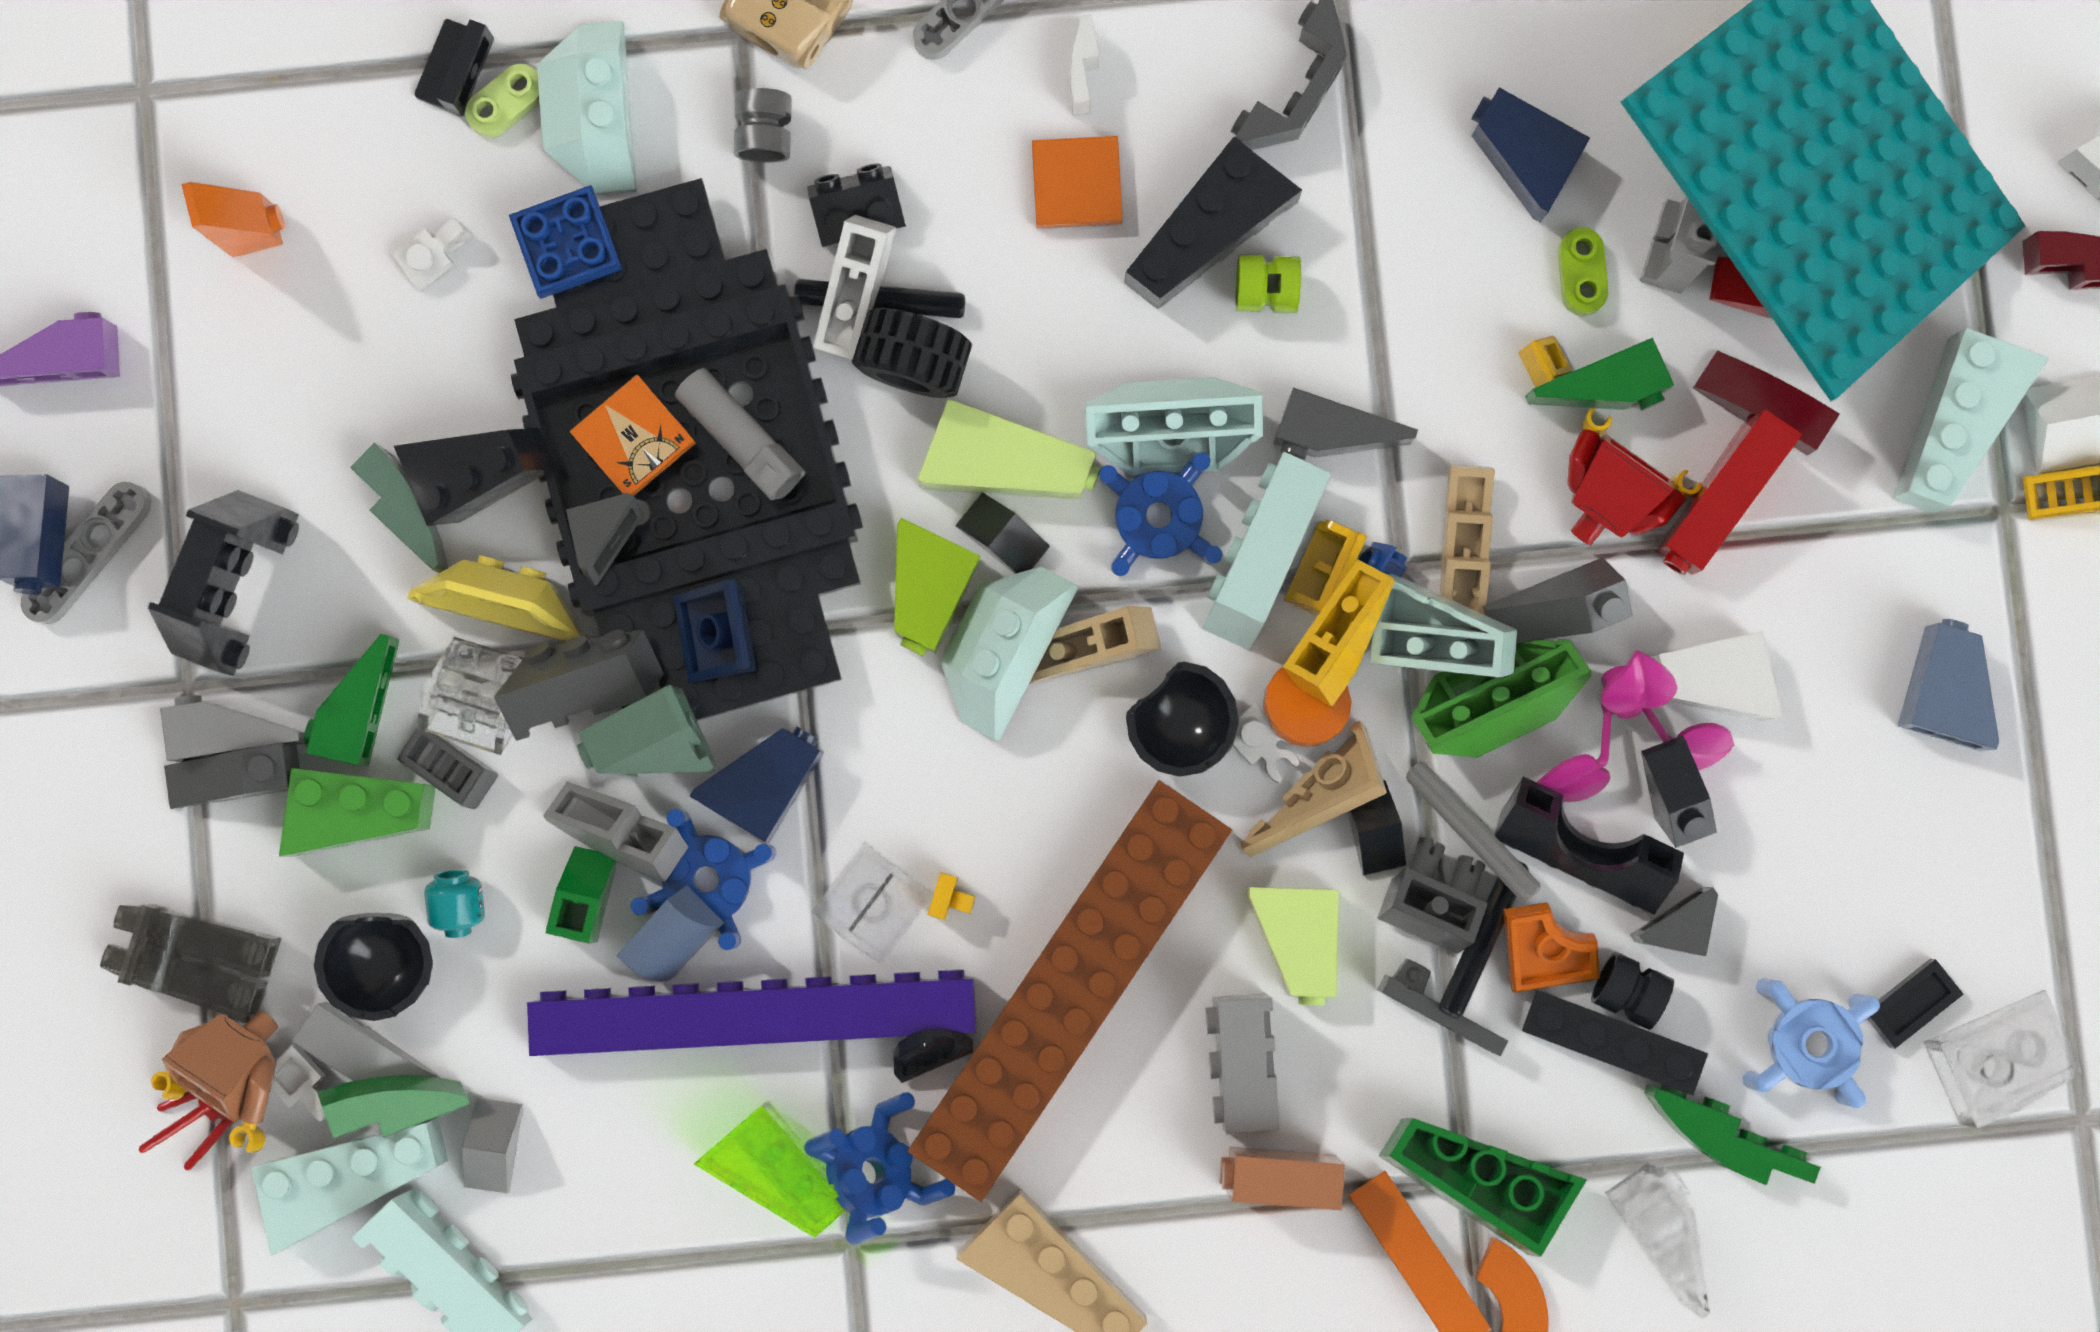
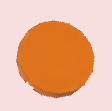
M1283 667L1277 670L1265 688L1263 698L1265 715L1267 714V718L1271 723L1270 727L1275 734L1292 745L1306 748L1318 746L1336 737L1350 717L1352 704L1348 685L1333 707L1297 688Z

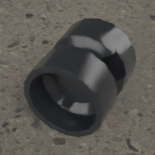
M1615 951L1608 958L1600 972V979H1597L1593 988L1591 1002L1615 1014L1623 1009L1629 1021L1647 1030H1651L1660 1020L1668 1005L1674 988V979L1651 968L1641 972L1640 962Z

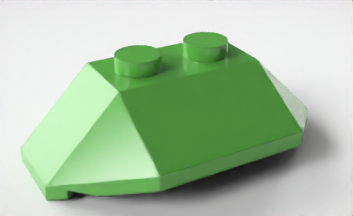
M1542 639L1516 643L1514 674L1492 677L1446 671L1434 675L1422 695L1418 708H1415L1411 716L1412 722L1433 754L1478 758L1556 720L1591 678L1592 673L1570 640L1558 639L1557 642Z

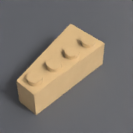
M1021 1188L957 1253L956 1259L1075 1332H1140L1147 1325L1146 1315Z

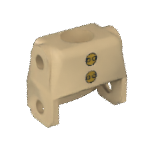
M725 0L721 7L719 18L728 23L735 33L789 65L806 70L814 62L827 41L836 33L852 7L854 0Z

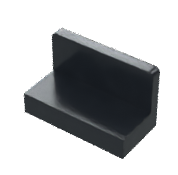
M450 19L444 20L414 93L418 100L463 117L466 105L471 98L495 39L487 26L469 19L467 26Z

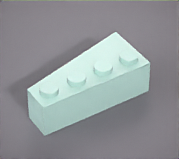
M435 1118L386 1137H383L382 1133H377L268 1161L252 1167L251 1171L271 1256L446 1163L448 1157L439 1119Z
M411 1189L391 1199L351 1237L362 1249L368 1243L373 1245L380 1252L382 1258L379 1261V1265L391 1276L396 1274L401 1278L406 1277L412 1283L410 1285L413 1292L412 1296L424 1308L426 1307L431 1311H436L439 1308L445 1314L441 1317L442 1325L449 1332H519L532 1320L527 1314L529 1307L525 1300L515 1291L510 1290L507 1292L496 1280L499 1274L493 1265L485 1258L480 1257L477 1259L466 1247L469 1244L466 1236L456 1226L452 1224L447 1226L436 1214L439 1211L437 1205L424 1192L417 1194L414 1189Z

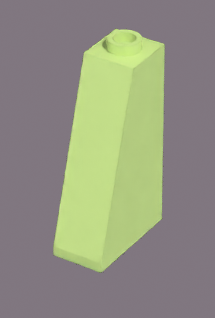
M948 399L917 481L920 487L931 490L1081 499L1084 489L1093 491L1101 467L1094 464L1096 459V452Z

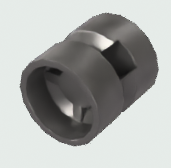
M769 88L743 89L735 94V118L741 121V126L734 130L735 157L758 163L782 162L790 158L791 134L790 131L784 128V126L791 122L792 97L790 94Z

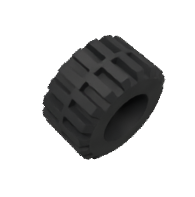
M871 309L866 314L852 364L868 377L889 386L923 396L949 398L958 394L972 343L961 332L936 320L897 309Z

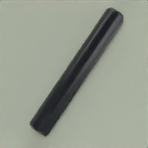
M798 279L795 283L794 295L798 294L801 304L823 306L829 281ZM880 286L873 309L890 308L918 315L962 318L965 313L966 299L962 293Z
M1520 862L1528 870V866ZM1497 877L1486 901L1488 905L1475 942L1464 949L1440 1001L1439 1010L1449 1017L1458 1019L1464 1014L1505 924L1503 909L1512 908L1517 897L1499 877Z

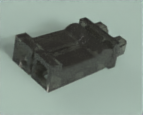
M144 904L141 906L119 905L113 922L114 928L133 934L128 948L108 944L100 963L101 968L119 976L117 982L129 986L135 984L145 989L164 993L228 1015L227 1017L242 1023H247L260 1010L268 981L258 978L271 975L281 937L170 911L168 907L158 904ZM181 955H186V956H189V957H192V958H196V959L203 960V961H206V962H210V963H213V964H216V965H220V966H223V967H227V968H230V969H233V970L240 971L241 973H237V972L230 971V970H227V969H224V968H220V967L213 966V965H210V964H206V963H203V962H200V961H196V960H193V959H189V958L183 957V956H181Z

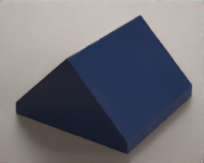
M727 579L673 596L688 683L757 671L741 583L735 579Z

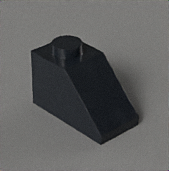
M1680 736L1642 750L1641 755L1654 819L1675 848L1717 833L1711 798L1684 737Z

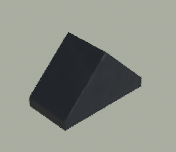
M983 492L955 525L957 529L1014 574L1033 569L1050 548V545L1015 512Z
M1385 780L1383 782L1387 791L1386 794L1347 812L1363 876L1406 866L1402 822Z

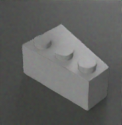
M1266 993L1212 997L1213 1007L1205 1008L1207 1034H1215L1217 1052H1209L1211 1079L1219 1078L1220 1096L1212 1097L1214 1123H1222L1225 1134L1279 1130L1277 1079L1274 1073L1273 1060L1275 1041L1274 1035H1271L1270 1011H1273L1272 997Z

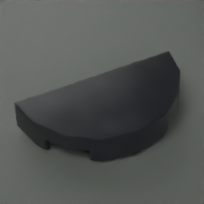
M946 1029L924 1030L911 1034L901 1040L893 1051L894 1075L903 1083L974 1052L973 1039L961 1032Z

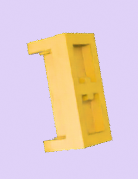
M1326 519L1323 522L1320 520L1289 586L1284 601L1318 616L1357 560L1367 536Z

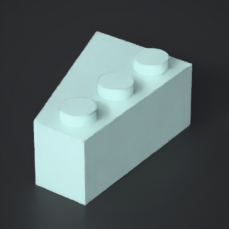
M1393 573L1387 574L1393 577L1395 583L1373 632L1370 663L1492 677H1504L1514 674L1517 629Z

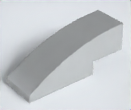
M568 781L543 815L546 821L590 848L625 866L663 882H666L688 849L677 828L642 816L635 805Z
M328 1002L318 1003L292 1039L293 1043L353 1081L400 1075L439 1077L438 1074L368 1026L362 1027Z

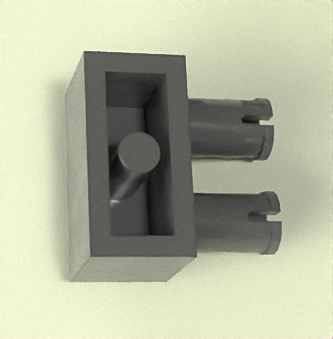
M1421 837L1417 842L1418 846L1410 868L1406 867L1391 879L1377 919L1458 954L1474 944L1488 905L1487 902L1474 897L1481 874L1486 865L1480 860H1477L1475 865H1473V857L1461 855L1458 857L1457 866L1450 885L1435 880L1434 876L1446 848L1439 842L1435 844V847H1432L1434 840Z

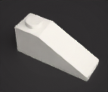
M857 215L844 221L813 348L853 359L868 310L873 309L886 270L896 227Z

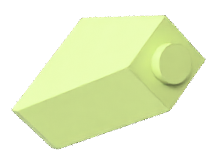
M1247 887L1246 896L1287 993L1291 996H1298V1004L1325 1005V997H1336L1339 890Z

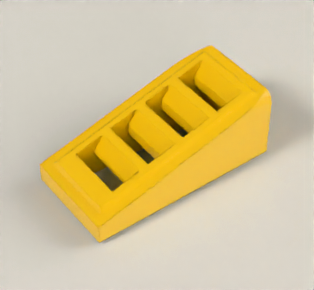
M2100 466L2022 477L2028 520L2100 511V501L2094 502L2090 479V477L2098 476L2100 485ZM2081 478L2084 503L2076 504L2073 479ZM2063 481L2067 506L2058 507L2055 482ZM2045 483L2049 508L2040 509L2036 484Z

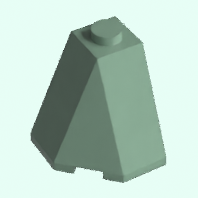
M671 684L578 732L582 743L577 745L580 757L587 769L594 767L596 773H712L719 769L683 689Z

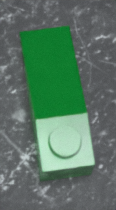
M1652 337L1533 388L1525 398L1528 404L1622 410L1638 404L1640 410L1643 411L1665 401L1663 393L1674 386V383Z
M380 634L316 710L315 718H311L308 721L304 733V743L308 745L306 754L369 767L399 639Z

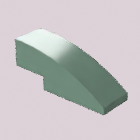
M374 442L350 467L381 497L369 511L429 568L437 573H441L448 569L437 526L426 525L403 468L386 449Z

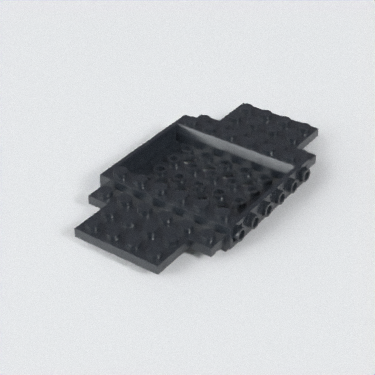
M702 178L600 206L623 269L554 294L556 308L514 319L524 357L514 359L517 373L511 374V381L518 400L524 398L528 415L522 416L524 429L539 428L556 467L539 477V481L541 483L547 482L551 498L545 499V506L551 524H558L562 540L557 541L556 546L562 565L564 567L570 566L574 582L568 583V591L574 608L581 607L582 613L589 617L595 615L600 637L615 630H623L625 633L643 629L664 673L659 680L660 689L670 684L683 689L697 721L841 681L842 676L819 596L861 585L850 545L851 543L858 542L856 530L863 528L857 504L848 505L844 488L850 487L851 481L845 461L837 463L832 446L839 445L840 442L833 419L825 421L821 405L828 403L821 377L813 379L809 363L817 360L810 336L802 338L797 322L805 320L798 294L790 296L785 284L777 285L767 249L725 260ZM706 368L728 392L737 383H746L752 387L753 398L743 408L806 472L785 497L770 500L760 489L754 487L751 479L744 473L739 464L695 418L688 414L687 409L675 398L676 390L680 384L693 372ZM638 375L696 444L634 495L637 501H644L648 504L650 508L649 519L644 524L637 525L598 585L594 586L588 582L578 566L566 510L623 493L569 431L634 376ZM719 477L729 478L734 484L732 497L723 502L714 500L709 492L711 483ZM676 489H685L692 496V505L684 513H674L668 507V497ZM727 579H735L742 584L757 671L688 683L673 596Z

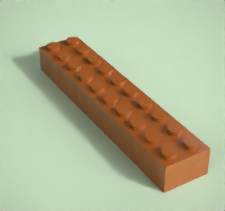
M1158 780L928 1118L907 1152L982 1203L1233 829L1161 780Z

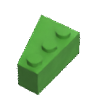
M291 768L279 857H295L351 844L428 830L431 824L435 787L427 784Z

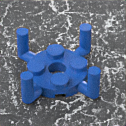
M1198 453L1194 455L1179 475L1165 471H1153L1145 473L1131 482L1120 475L1115 467L1111 465L1101 468L1098 474L1099 480L1119 495L1115 513L1116 525L1121 538L1126 543L1111 563L1113 574L1117 576L1126 575L1139 555L1157 559L1169 558L1182 553L1187 548L1207 563L1215 564L1222 559V550L1217 546H1213L1199 535L1203 521V507L1192 485L1210 465V458L1207 454ZM1153 503H1164L1171 510V520L1163 528L1153 527L1147 520V509Z
M672 809L668 812L666 820L669 825L677 828L688 849L666 882L662 881L663 889L645 897L633 899L630 905L631 910L636 915H645L657 911L667 899L688 885L724 922L718 929L720 932L719 946L724 950L735 949L741 944V936L732 915L741 908L748 896L752 880L751 870L774 860L776 849L769 844H760L754 850L744 854L737 846L724 838L711 835L698 836L688 812ZM705 866L715 869L719 876V883L711 892L701 891L695 883L697 871Z
M909 1092L901 1093L877 1104L871 1126L859 1127L845 1135L840 1129L835 1128L813 1137L805 1143L804 1149L807 1155L826 1163L829 1185L834 1184L839 1195L836 1200L844 1210L850 1213L845 1238L850 1244H859L883 1235L886 1232V1223L879 1216L898 1210L905 1199L925 1206L950 1197L955 1193V1184L948 1179H943L925 1187L912 1182L910 1165L912 1164L913 1156L907 1152L909 1147L904 1143H900L888 1132L891 1117L914 1107L915 1099ZM864 1161L870 1163L875 1170L876 1177L874 1183L866 1180L865 1174L862 1171Z

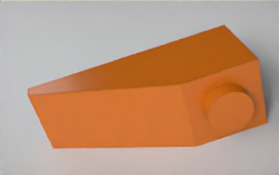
M195 182L181 184L192 227L233 258L283 244L280 230L285 229V222L278 204H273L261 193Z

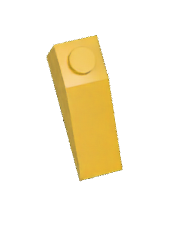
M1358 559L1355 561L1283 665L1284 670L1297 688L1333 707L1357 672L1395 583L1393 577Z

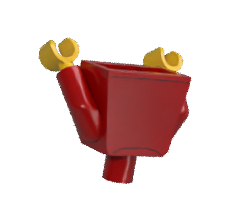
M1591 408L1583 419V430L1580 432L1569 455L1567 486L1574 493L1571 503L1584 512L1570 531L1578 539L1590 546L1593 545L1605 527L1618 537L1623 538L1627 533L1639 535L1667 524L1684 504L1685 499L1699 492L1702 487L1701 483L1698 482L1689 490L1683 486L1682 478L1689 470H1683L1670 479L1612 437L1605 434L1612 424V417L1609 415L1603 426L1595 425L1591 420L1595 408Z

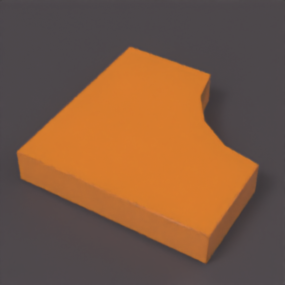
M1548 902L1503 909L1509 985L1513 993L1600 979L1598 941L1594 933H1575L1561 927L1554 919Z

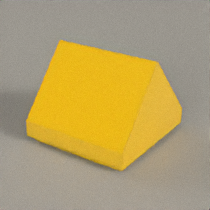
M1554 335L1535 340L1518 352L1535 388L1572 372Z

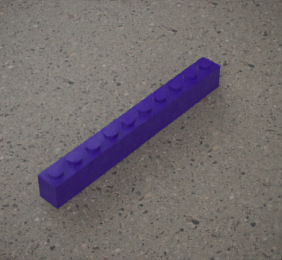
M964 969L940 970L938 971V979L921 980L920 972L894 973V981L876 982V974L849 975L850 984H832V976L807 977L805 978L806 986L788 987V979L761 980V988L744 989L743 981L717 982V991H699V983L672 985L673 993L655 994V986L628 987V995L611 996V988L584 989V998H567V990L540 992V1000L527 1002L529 1056L903 1037L924 1030L934 1029L976 1033L974 977H965Z

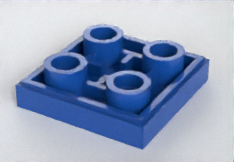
M592 185L509 214L535 291L540 299L623 269Z

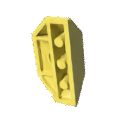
M479 555L477 563L463 559L409 590L407 597L408 600L418 604L562 642H567L578 636H585L558 587L549 581H545L547 573L521 566L519 574L503 570L505 562Z

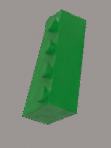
M1403 1118L1400 1120L1379 1154L1380 1158L1525 1254L1542 1257L1587 1179L1556 1170L1545 1164L1508 1153V1151L1474 1141L1468 1137L1414 1118Z

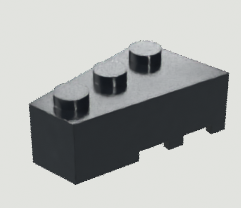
M539 428L509 429L394 446L427 526L460 523L556 468Z

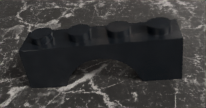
M1524 776L1501 810L1494 834L1500 842L1510 848L1519 850L1546 863L1552 868L1559 869L1586 882L1592 887L1603 890L1655 915L1678 883L1684 852L1646 834L1621 843H1606L1593 840L1577 831L1570 824L1564 813L1562 794Z

